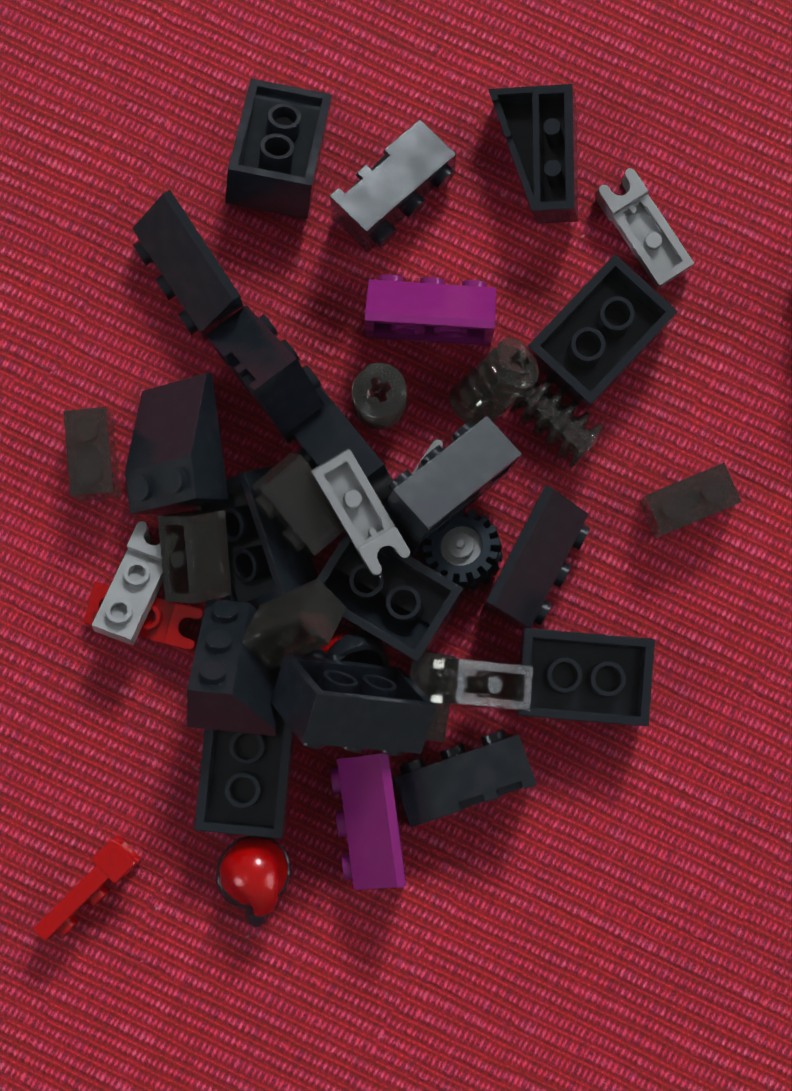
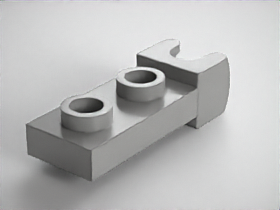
M628 168L622 179V186L626 191L625 195H616L607 185H601L595 192V199L608 220L613 222L655 287L659 289L692 268L694 262L649 194H647L648 189L636 171Z
M350 449L343 451L311 470L363 562L373 576L380 574L382 571V567L377 559V553L382 547L392 546L394 551L403 558L410 555L411 552L393 524Z
M144 521L136 525L127 544L128 550L92 623V628L95 632L133 646L167 572L171 571L181 547L180 539L174 532H168L163 541L158 545H150L151 535L147 531L148 526Z

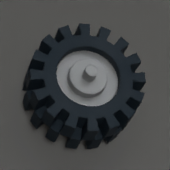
M461 509L448 520L450 524L439 532L436 529L424 539L426 545H423V553L429 568L463 588L469 586L472 591L478 589L477 584L481 581L485 585L491 581L490 574L496 575L499 571L498 562H502L503 558L502 544L494 524L491 525L490 520L484 514L480 517L477 511L472 509L469 510V514H466Z

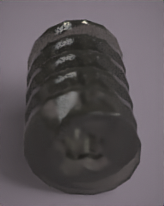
M503 339L497 348L491 350L488 357H484L478 366L474 367L468 373V376H465L459 382V385H455L450 391L449 399L452 409L465 422L471 421L474 426L486 416L494 422L498 416H501L508 407H511L518 398L538 381L539 368L533 353L517 339Z
M384 363L370 364L355 379L352 388L355 414L361 423L373 429H386L399 422L405 413L407 403L405 379L399 370L393 366ZM380 393L382 398L387 397V400L380 403L377 397H373V394Z
M549 377L533 384L518 399L509 412L514 413L523 408L524 411L520 422L524 425L536 420L532 434L538 436L548 431L549 434L546 438L545 446L549 448L561 443L557 457L563 459L573 454L574 456L569 466L572 469L598 442L603 425L599 423L587 428L586 425L591 414L587 411L576 417L574 412L578 402L574 400L563 405L561 402L566 390L562 388L551 394L549 389L554 379Z

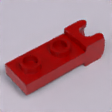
M94 582L83 622L92 625L110 585ZM156 597L138 637L195 652L197 641L186 636L185 627L190 621H202L204 610Z
M120 836L112 838L91 859L96 866L33 930L44 941L50 939L55 934L62 939L79 922L75 914L86 903L91 908L99 903L110 891L106 883L109 880L113 883L122 880L142 860L141 857Z

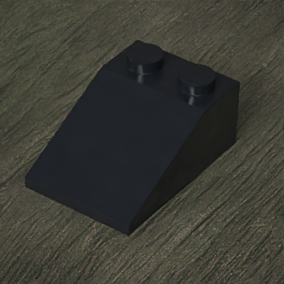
M250 80L228 166L226 204L308 219L332 94L262 80Z
M204 373L142 391L125 469L130 514L165 515L229 500L212 373Z

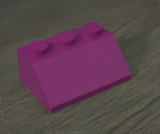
M379 275L378 280L369 279L365 309L366 338L491 346L495 330L496 288L487 287V283L480 280H464L462 285L445 284L444 279L436 277H424L420 279V283L403 282V277L398 275Z
M377 753L337 759L338 768L330 769L333 794H342L344 811L336 812L339 837H347L349 854L341 855L344 880H353L354 890L406 886L389 754Z

